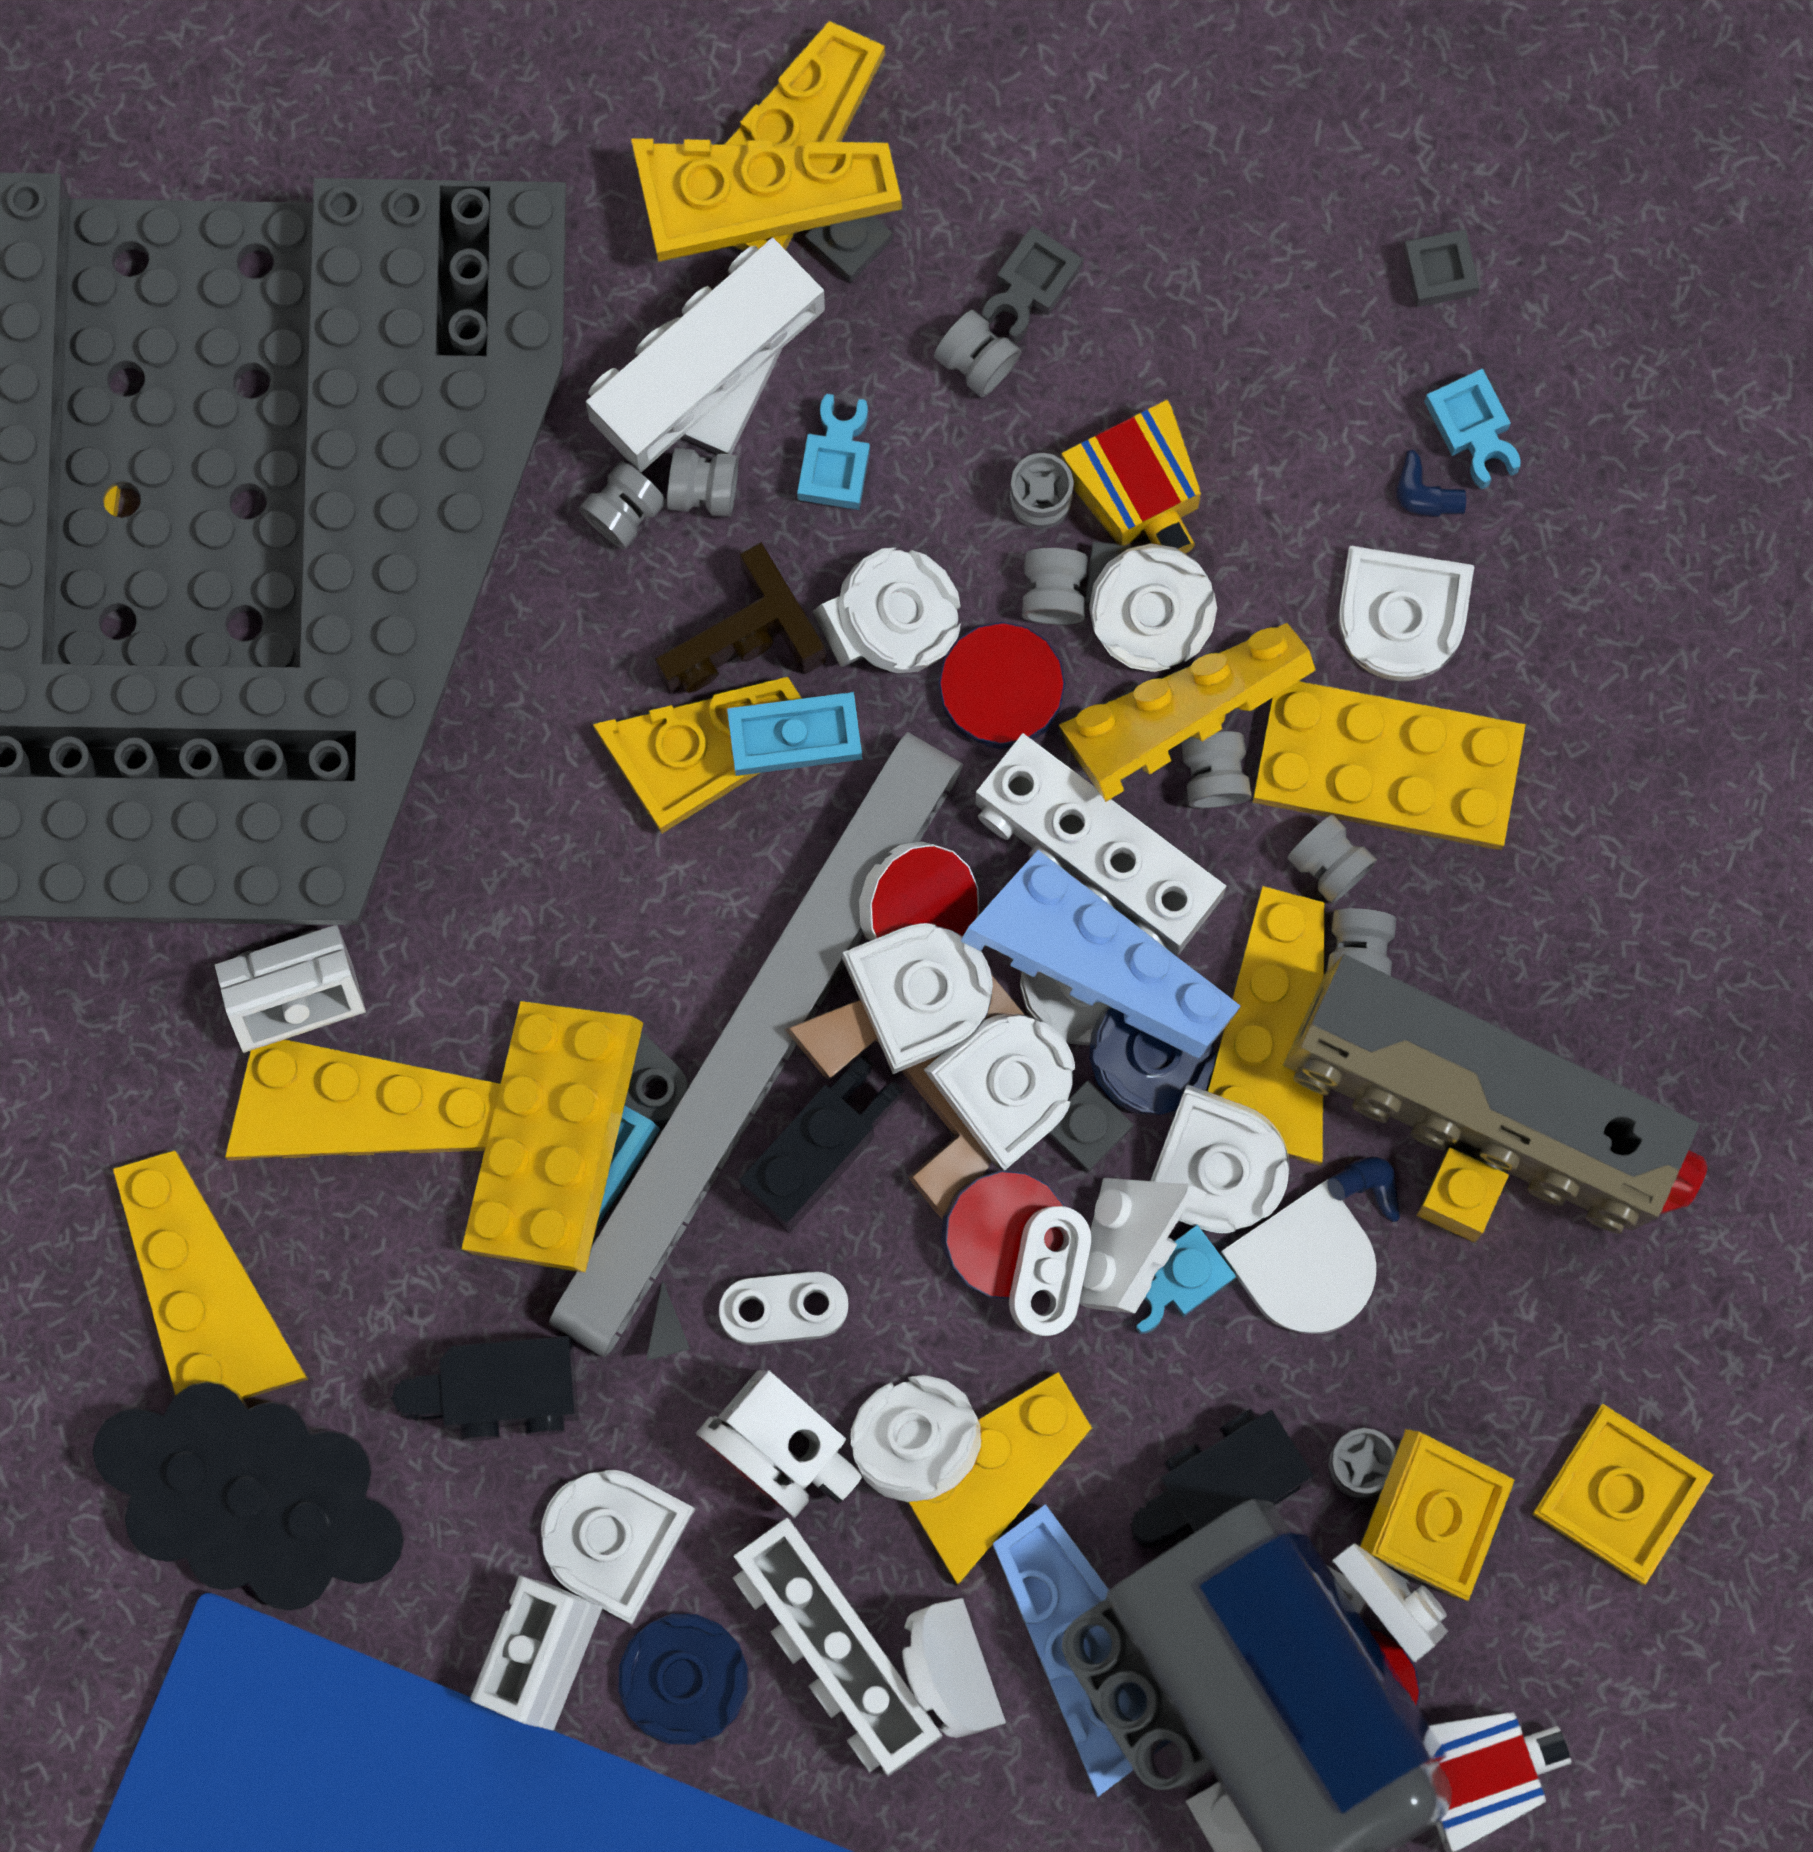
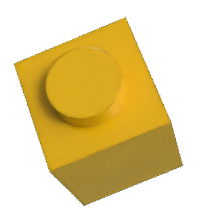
M1450 1147L1437 1169L1416 1216L1475 1243L1482 1235L1509 1174Z

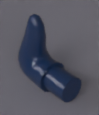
M1415 450L1408 451L1396 487V498L1401 507L1410 513L1423 516L1439 517L1440 514H1464L1466 510L1465 489H1441L1440 486H1425L1423 484L1421 458Z
M1374 1156L1359 1159L1346 1165L1342 1172L1328 1179L1327 1186L1329 1192L1336 1200L1342 1201L1356 1192L1363 1193L1371 1188L1384 1216L1391 1222L1399 1220L1400 1212L1396 1176L1393 1167L1385 1159Z

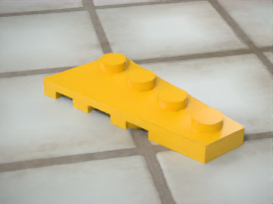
M829 21L778 78V85L759 106L756 104L741 120L740 128L725 145H748V140L773 141L774 146H805L808 141L841 142L885 56V46ZM794 233L771 238H774L786 250ZM771 238L734 245L733 247L742 251L751 246H756L760 249Z
M631 138L658 262L902 209V199L888 143L808 141L805 146H774L773 141L748 140V145H711V140L684 139V144H654L653 139Z
M1285 623L1276 628L1262 629L1254 633L1249 640L1220 653L1201 656L1191 666L1162 679L1145 681L1137 686L1133 692L1106 704L1087 707L1075 718L1059 724L1068 749L1102 798L1107 802L1124 791L1121 780L1141 767L1146 773L1152 774L1171 762L1168 750L1189 737H1195L1203 742L1222 730L1221 725L1227 713L1235 708L1252 711L1316 669L1310 650L1290 625Z
M1262 886L1232 998L1241 1007L1224 1029L1208 1092L1258 1111L1269 1119L1280 1132L1286 1144L1289 1158L1321 1166L1323 1163V1095L1295 1082L1293 1078L1296 1072L1283 1066V1063L1324 976V902Z
M284 1039L250 1051L225 1158L229 1161L271 1157L306 1158L321 1155L357 1156L398 1152L485 1151L500 1084Z
M174 1150L114 1168V1175L175 1396L191 1384L204 1381L224 1383L237 1391L242 1399H246L309 1380L179 1154Z

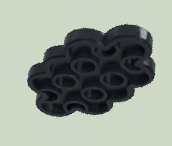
M204 1381L191 1384L178 1393L168 1406L165 1414L141 1407L121 1410L107 1419L95 1436L92 1452L96 1469L106 1483L123 1493L131 1495L127 1506L125 1523L128 1537L137 1550L151 1559L166 1562L187 1558L189 1566L197 1579L210 1588L229 1590L249 1583L259 1599L273 1608L291 1611L305 1608L319 1599L331 1582L332 1577L357 1584L374 1582L391 1572L401 1557L404 1543L401 1522L391 1508L379 1500L366 1496L370 1485L372 1468L369 1455L360 1441L346 1432L330 1429L311 1434L307 1422L300 1412L287 1403L271 1401L248 1408L240 1394L224 1383Z

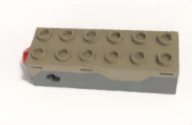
M1345 954L1324 974L1283 1063V1066L1296 1072L1293 1080L1301 1086L1322 1095H1329L1331 1089L1354 1099L1352 1108L1358 1113L1382 1123H1387L1389 1117L1413 1127L1410 1135L1415 1140L1441 1151H1445L1449 1144L1470 1154L1476 1160L1529 1182L1527 1191L1540 1200L1556 1206H1563L1565 1200L1588 1210L1586 1215L1587 1221L1615 1234H1621L1624 1227L1633 1231L1659 1218L1661 1214L1688 1207L1699 1192L1707 1173L1708 1166L1705 1158L1689 1150L1699 1128V1122Z

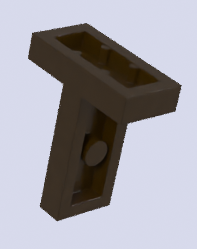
M762 542L740 554L742 571L759 600L655 659L658 674L670 694L683 687L687 693H693L704 688L719 676L718 667L736 657H739L741 662H747L762 655L773 646L774 641L771 637L778 633L781 634L804 674L826 663L825 646Z

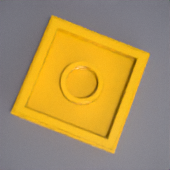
M1601 1404L1532 1515L1644 1586L1714 1474L1608 1406Z
M1406 1429L1360 1547L1382 1563L1450 1596L1469 1601L1515 1479L1419 1431Z

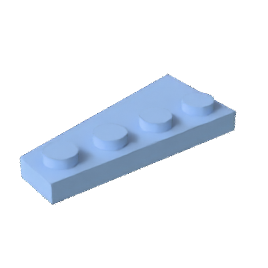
M1039 850L1034 853L973 921L961 939V942L979 951H982L984 945L1013 958L1010 966L1032 977H1035L1039 971L1071 987L1069 995L1091 1006L1095 1002H1102L1124 1013L1125 1023L1198 1059L1230 1023L1241 1007Z
M1045 1504L995 1541L993 1547L1094 1792L1098 1797L1132 1772L1133 1768L1067 1663L1062 1651V1638L1066 1628L1077 1617L1106 1599V1593L1109 1589ZM1095 1626L1085 1636L1084 1650L1091 1661L1101 1663L1109 1656L1112 1649V1641L1109 1633L1104 1628ZM1133 1682L1127 1684L1119 1695L1121 1712L1127 1718L1137 1720L1144 1714L1147 1708L1145 1691ZM1168 1739L1163 1740L1157 1746L1154 1754L1161 1750L1163 1747H1165L1167 1744H1169L1171 1741Z

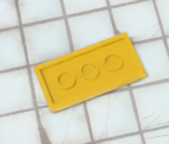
M1298 681L1272 698L1252 803L1324 817L1334 815L1340 820L1502 850L1505 844L1526 724Z
M520 1001L462 1250L477 1256L586 1273L643 1028L642 1021L629 1015Z

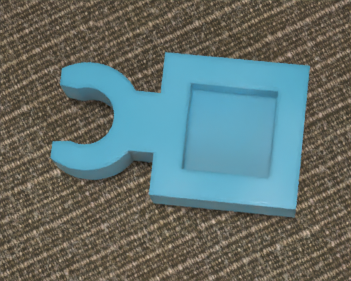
M1483 369L1426 395L1424 402L1451 455L1453 456L1469 449L1473 456L1470 473L1473 481L1479 488L1484 489L1488 487L1491 481L1490 474L1484 465V462L1488 459L1496 458L1504 462L1511 476L1518 473L1520 457L1517 450L1510 443L1499 440L1497 436L1507 431L1511 422Z
M826 394L821 402L820 415L822 426L827 433L826 436L808 434L797 492L798 500L860 510L870 454V443L853 440L854 437L863 432L867 425L866 400L858 399L854 417L847 421H841L833 415L834 395Z
M1198 1225L1174 1241L1177 1244L1165 1266L1160 1268L1154 1275L1155 1280L1152 1281L1151 1288L1144 1298L1151 1306V1314L1136 1326L1140 1334L1148 1333L1159 1325L1164 1314V1308L1173 1302L1184 1317L1236 1278V1275Z

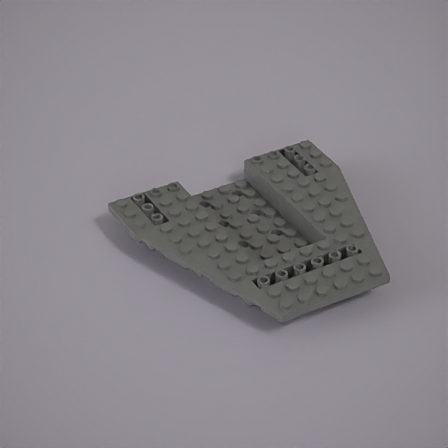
M0 172V921L360 925L384 860L385 849L396 819L405 803L410 781L418 760L420 761L455 667L456 656L466 629L470 626L476 610L477 599L486 575L490 572L522 485V477L544 425L545 414L552 395L556 392L563 373L566 182L314 178L313 203L70 199L60 173ZM130 249L141 250L149 256L148 266L144 272L137 276L128 277L121 275L115 270L116 259L121 253ZM255 251L269 254L274 260L273 268L269 274L258 279L248 278L243 275L239 270V265L247 254ZM126 368L139 370L144 374L145 381L138 393L133 396L124 397L117 395L111 390V380L118 371ZM251 370L265 373L271 380L269 389L259 398L250 399L241 396L236 391L235 386L238 378L243 373ZM115 486L119 489H132L140 495L139 508L129 517H115L108 513L104 506L106 494ZM254 490L266 497L267 504L265 510L254 519L239 518L232 511V503L235 497L241 492ZM127 610L136 616L135 629L125 639H110L102 633L103 620L112 611ZM250 611L258 614L263 619L262 631L251 641L235 640L228 633L230 620L240 612Z

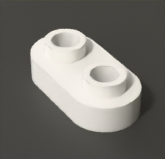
M1062 1206L1043 1208L1029 1218L1023 1230L1009 1297V1309L1016 1324L1030 1334L1042 1336L1058 1334L1073 1322L1078 1310L1091 1247V1232L1086 1220L1071 1208ZM1053 1226L1062 1232L1064 1238L1061 1248L1055 1252L1049 1250L1044 1243L1046 1231ZM1039 1290L1046 1292L1050 1298V1308L1043 1315L1036 1314L1031 1307L1032 1296Z
M823 1272L748 1278L732 1284L725 1291L720 1301L719 1317L726 1334L734 1341L744 1345L820 1339L832 1335L844 1323L848 1312V1296L843 1285L836 1278ZM811 1293H821L827 1298L829 1307L821 1315H811L804 1308V1299ZM755 1299L763 1305L764 1314L758 1321L748 1322L740 1316L739 1307L744 1301Z

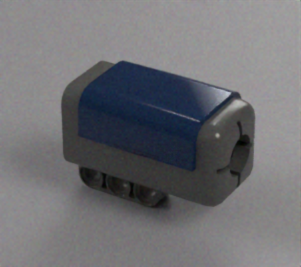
M1252 1499L1228 1511L1114 1586L1106 1593L1107 1597L1105 1600L1077 1617L1065 1630L1062 1638V1651L1067 1663L1133 1770L1144 1784L1154 1789L1168 1790L1180 1788L1192 1783L1213 1769L1221 1786L1263 1852H1388L1392 1847L1398 1849L1437 1824L1448 1812L1452 1802V1789L1447 1776L1439 1765L1441 1761L1447 1758L1445 1751L1377 1641L1307 1534L1292 1533L1272 1501ZM1095 1626L1104 1628L1109 1633L1112 1641L1111 1652L1101 1663L1091 1661L1084 1650L1085 1636ZM1131 1682L1138 1684L1147 1696V1708L1144 1714L1137 1720L1127 1718L1121 1712L1119 1706L1121 1690ZM1166 1739L1175 1742L1183 1755V1765L1180 1771L1172 1778L1162 1775L1154 1763V1752L1157 1746Z

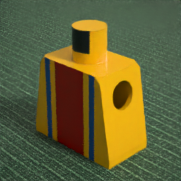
M1168 400L1061 453V459L1071 470L1074 481L1073 489L1118 545L1126 546L1147 535L1152 544L1175 547L1185 554L1195 546L1181 517L1198 509L1201 493Z

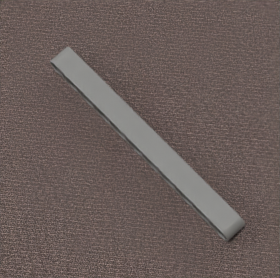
M909 732L899 741L593 1244L586 1273L577 1271L550 1318L549 1326L569 1336L603 1358H606L620 1338L615 1335L616 1332L620 1334L624 1332L653 1284V1281L649 1280L650 1276L656 1279L685 1231L686 1226L682 1225L683 1221L689 1224L720 1173L715 1170L716 1167L723 1168L753 1117L748 1115L749 1112L755 1115L786 1064L781 1059L788 1060L797 1044L785 1029L812 1019L818 1009L814 1005L821 1006L845 966L842 959L843 952L855 948L864 935L860 926L859 899L866 876L876 863L882 864L892 854L888 853L889 851L901 844L920 842L948 796L944 793V790L950 792L959 777L963 767L961 762Z

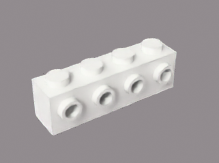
M771 238L760 249L756 246H751L744 250L728 269L730 275L713 290L706 286L696 292L682 309L684 316L668 330L659 327L648 334L636 348L635 354L637 357L620 372L616 368L608 370L591 386L588 393L591 397L586 401L589 420L640 473L825 311L824 290L774 238Z
M1024 733L1021 734L976 791L975 805L982 810L978 818L986 827L1006 840L1012 834L1016 835L1033 848L1028 854L1030 858L1037 850L1042 852L1175 956L1181 953L1223 899L1226 889L1225 884L1112 799L1105 802L1092 784Z
M788 1517L734 1555L742 1571L732 1577L755 1610L765 1602L771 1609L780 1625L770 1632L790 1661L794 1664L804 1656L814 1670L818 1679L809 1685L810 1689L831 1718L841 1711L845 1714L857 1732L847 1741L869 1773L878 1766H881L889 1777L942 1738V1734L925 1710L921 1709L915 1696Z

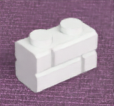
M338 925L321 930L307 931L296 938L260 950L246 951L236 958L215 964L225 1009L243 1053L366 1013L355 970Z
M519 1576L509 1601L511 1608L504 1613L470 1700L521 1723L554 1730L603 1607L548 1583Z

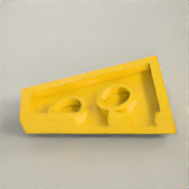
M785 677L715 694L712 699L675 708L670 705L649 710L650 714L617 722L615 719L593 724L660 833L663 834L759 774L736 776L727 708L802 698L790 679Z
M1059 1372L979 1419L981 1448L972 1470L956 1487L933 1499L908 1502L957 1586L1092 1429Z

